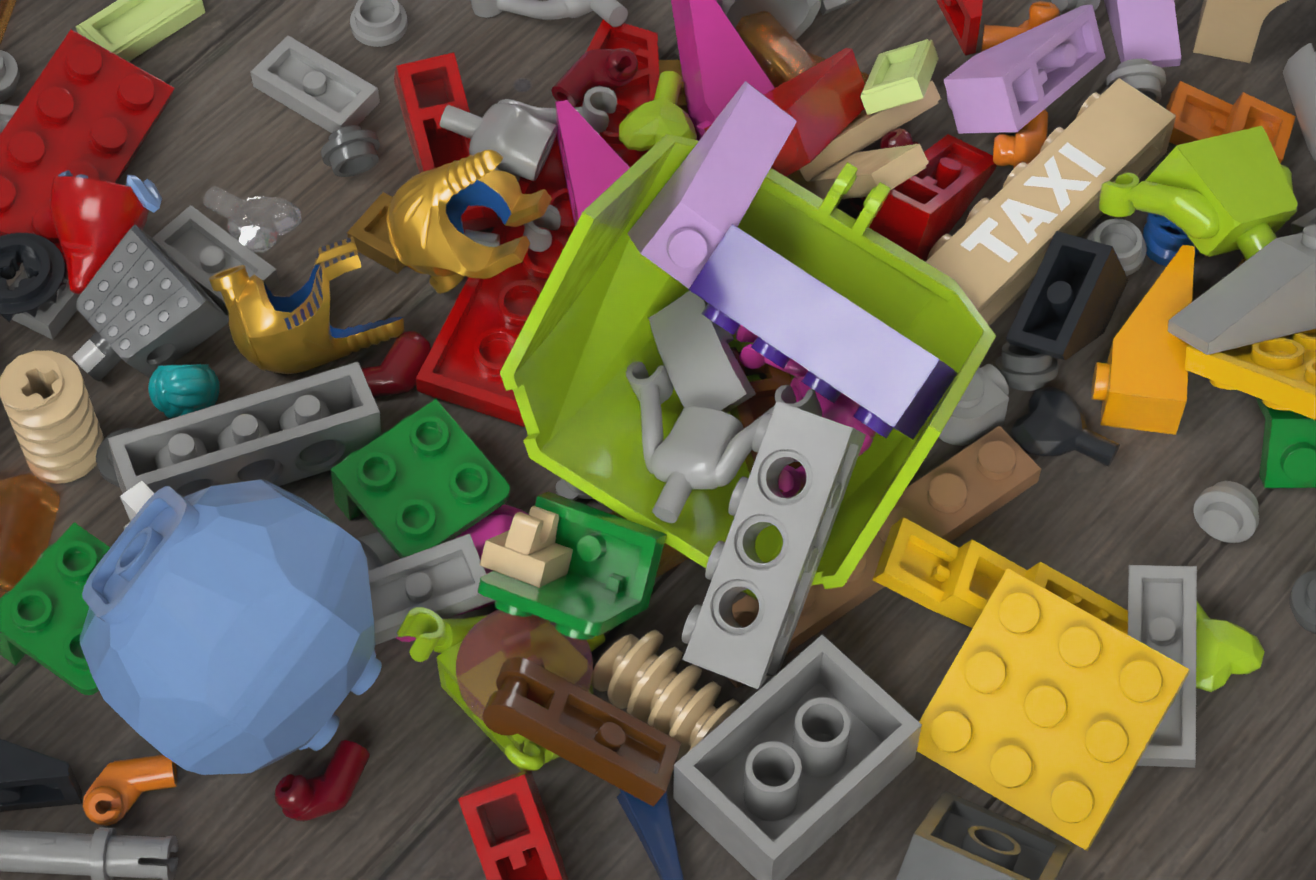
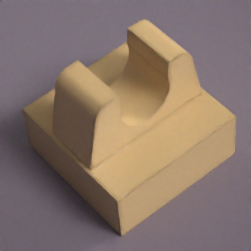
M532 506L529 515L522 512L515 514L509 531L485 541L480 566L540 588L568 573L573 549L555 543L559 515Z

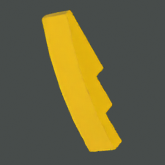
M905 517L891 526L872 579L936 613L973 628L1008 568L1128 635V610L1048 565L1039 562L1026 570L972 539L961 547H957Z

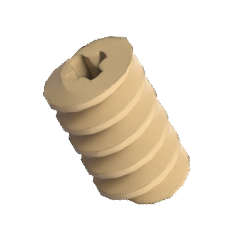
M32 351L19 355L6 366L0 377V398L31 472L42 481L54 484L73 482L87 475L97 465V449L104 440V435L99 426V421L94 412L83 377L78 366L66 355L54 351Z
M653 630L640 640L632 634L626 635L603 653L593 670L591 685L600 692L608 691L609 702L619 709L627 708L628 714L682 742L676 761H679L737 710L741 704L737 700L731 699L718 709L713 705L721 691V686L714 681L696 691L694 687L701 676L702 669L692 664L677 674L675 669L682 659L683 652L673 647L658 657L656 652L663 642V635L659 631Z

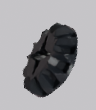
M11 233L0 236V314L9 323L15 314L27 312L36 317L39 306L46 302L57 303L59 287L67 284L63 256L55 244L36 234ZM21 263H23L28 278L21 279L18 287L10 290L6 280L13 279L16 271H20Z

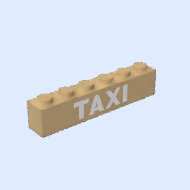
M1118 78L1101 95L1095 92L1089 96L1080 108L1076 119L1066 129L1062 127L1056 128L1045 140L1040 153L1029 164L1025 162L1019 163L1008 175L1003 189L991 200L988 198L981 199L973 207L966 219L965 225L953 236L949 234L943 235L932 247L926 263L953 278L990 326L1030 287L1056 231L1081 237L1104 214L1099 209L1102 183L1107 181L1115 183L1116 178L1126 172L1134 173L1140 179L1167 152L1176 115Z

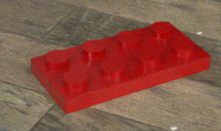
M70 29L0 134V236L11 233H32L42 236L56 245L66 265L50 209L53 178L69 170L73 177L82 174L88 176V179L118 183L171 100L175 88Z

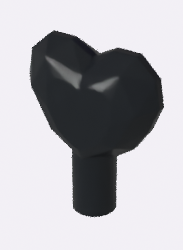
M1052 386L1034 391L1029 399V413L1018 418L1010 431L1013 440L1027 454L1061 456L1076 450L1108 467L1120 444L1088 429L1085 415L1077 402L1066 391Z

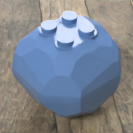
M259 479L210 486L184 497L170 486H164L159 489L142 506L97 564L84 585L82 597L89 606V610L80 635V645L103 699L140 736L165 757L183 769L197 774L252 773L298 749L303 750L308 747L314 751L322 749L332 739L339 726V717L334 714L335 710L350 691L355 695H361L367 691L381 671L382 663L375 658V627L367 557L361 543L304 499L265 480Z

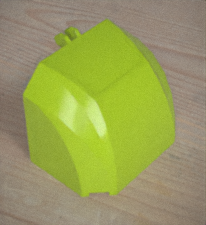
M666 134L582 212L507 357L500 375L506 391L513 390L528 434L523 441L531 460L627 520L667 534L665 539L667 545L706 568L716 543L720 540L726 542L734 520V516L729 515V503L732 493L742 477L749 478L750 476L746 462L744 460L736 476L729 484L717 487L716 489H692L675 523L664 522L657 518L652 510L666 483L658 480L646 467L642 444L641 404L626 376L627 367L633 362H642L648 371L649 377L654 374L658 366H664L652 333L649 318L690 291L678 280L640 254L628 235L631 228L699 142L698 140ZM848 162L841 170L824 200L770 168L738 228L928 351L958 374L913 440L893 428L887 439L876 432L870 448L857 458L812 585L823 584L824 589L843 587L942 433L996 338L995 333L953 278L869 228L891 188L881 182L877 187H873L863 203L864 208L857 220L836 208L857 179L856 173L858 168ZM737 334L732 335L734 340L728 343L729 347H736L738 352H741L746 345L753 344L751 342L738 341L736 339ZM759 375L746 376L749 382L761 380ZM675 388L668 400L661 404L663 441L671 432L684 409ZM774 525L764 528L758 534L755 542L756 553L764 563L774 560L780 554L783 546L782 535ZM743 590V592L747 595L751 596L754 599H757L756 595L751 590Z

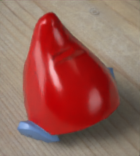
M69 170L53 178L50 209L54 227L66 260L71 292L81 294L126 233L134 225L143 230L147 222L149 210L154 213L160 208L162 197L151 180L146 179L142 182L135 175H127L126 185L88 179V176L82 174L73 177Z

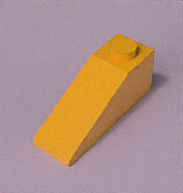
M1181 246L1114 337L1107 363L1096 362L1091 399L1102 401L1100 425L1176 435L1187 402L1188 371L1185 370L1186 348L1189 344L1168 332V321L1192 303L1195 246Z

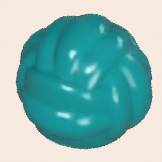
M209 364L158 366L148 383L151 402L155 408L163 412L169 419L214 406L220 391L219 379L214 370L209 367Z

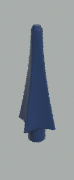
M620 789L621 793L616 798L642 842L660 880H684L671 820L667 791L653 807Z

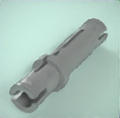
M104 827L96 829L94 834L0 830V871L88 875L91 876V880H113L114 877L173 880L177 871L178 857H169L170 852L178 851L176 836L117 835L115 828Z

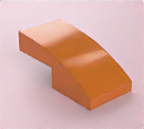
M1182 81L1178 83L1171 93L1166 107L1168 111L1176 115L1170 143L1180 145L1262 126L1280 163L1283 160L1296 116L1244 92L1232 105Z

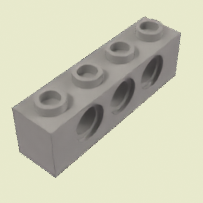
M355 362L108 438L122 494L140 481H143L154 493L164 486H170L184 497L210 486L259 479L268 481L276 486H281L331 470L349 454L363 448L381 436L380 411L359 362Z
M779 401L776 402L772 414L765 413L762 416L752 441V450L758 454L749 478L742 477L738 481L730 499L729 515L734 516V520L726 542L720 540L716 543L707 562L705 577L711 580L706 597L702 606L696 604L692 608L684 625L682 642L688 644L683 657L684 661L756 689L762 688L780 672L866 434L852 427ZM800 462L806 471V484L798 495L785 498L779 489V475L788 464ZM774 525L782 535V550L774 560L764 563L756 553V538L764 528ZM749 589L758 599L759 612L753 623L742 627L734 619L732 605L740 592Z

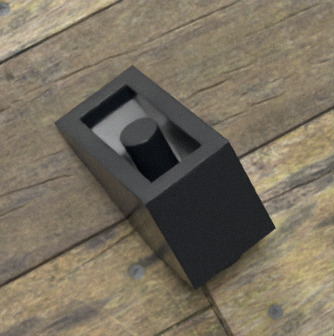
M1056 231L1006 336L1008 343L1061 360H1067L1104 334L1128 283V278L1113 246Z

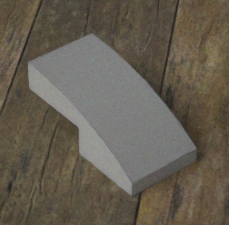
M689 291L649 318L652 333L666 371L683 407L696 406L728 413L756 393L728 343L734 340L732 334L702 315L701 313L708 302Z

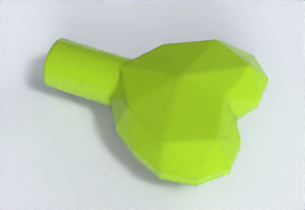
M673 71L662 72L659 77L654 100L638 106L620 123L619 140L627 149L638 151L650 150L666 134L697 140L694 124L689 115L677 105L683 81L678 73Z
M1197 601L1196 688L1212 692L1223 687L1231 674H1249L1259 669L1265 651L1255 635L1232 622L1209 618Z

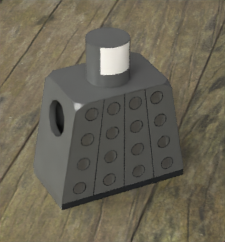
M134 225L126 233L76 301V309L94 327L96 332L72 357L85 372L98 382L122 359L150 378L158 366L172 365L223 328L229 322V317L161 244Z

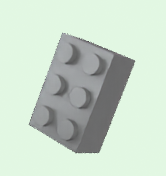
M821 635L674 764L673 799L757 880H785L915 760L922 724L826 637Z

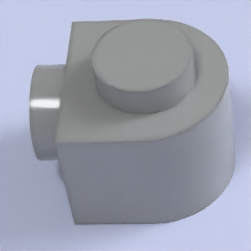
M986 364L977 369L938 437L939 439L952 445H970L999 425H1004L1009 401L1007 396L1009 388L1005 378L996 367Z

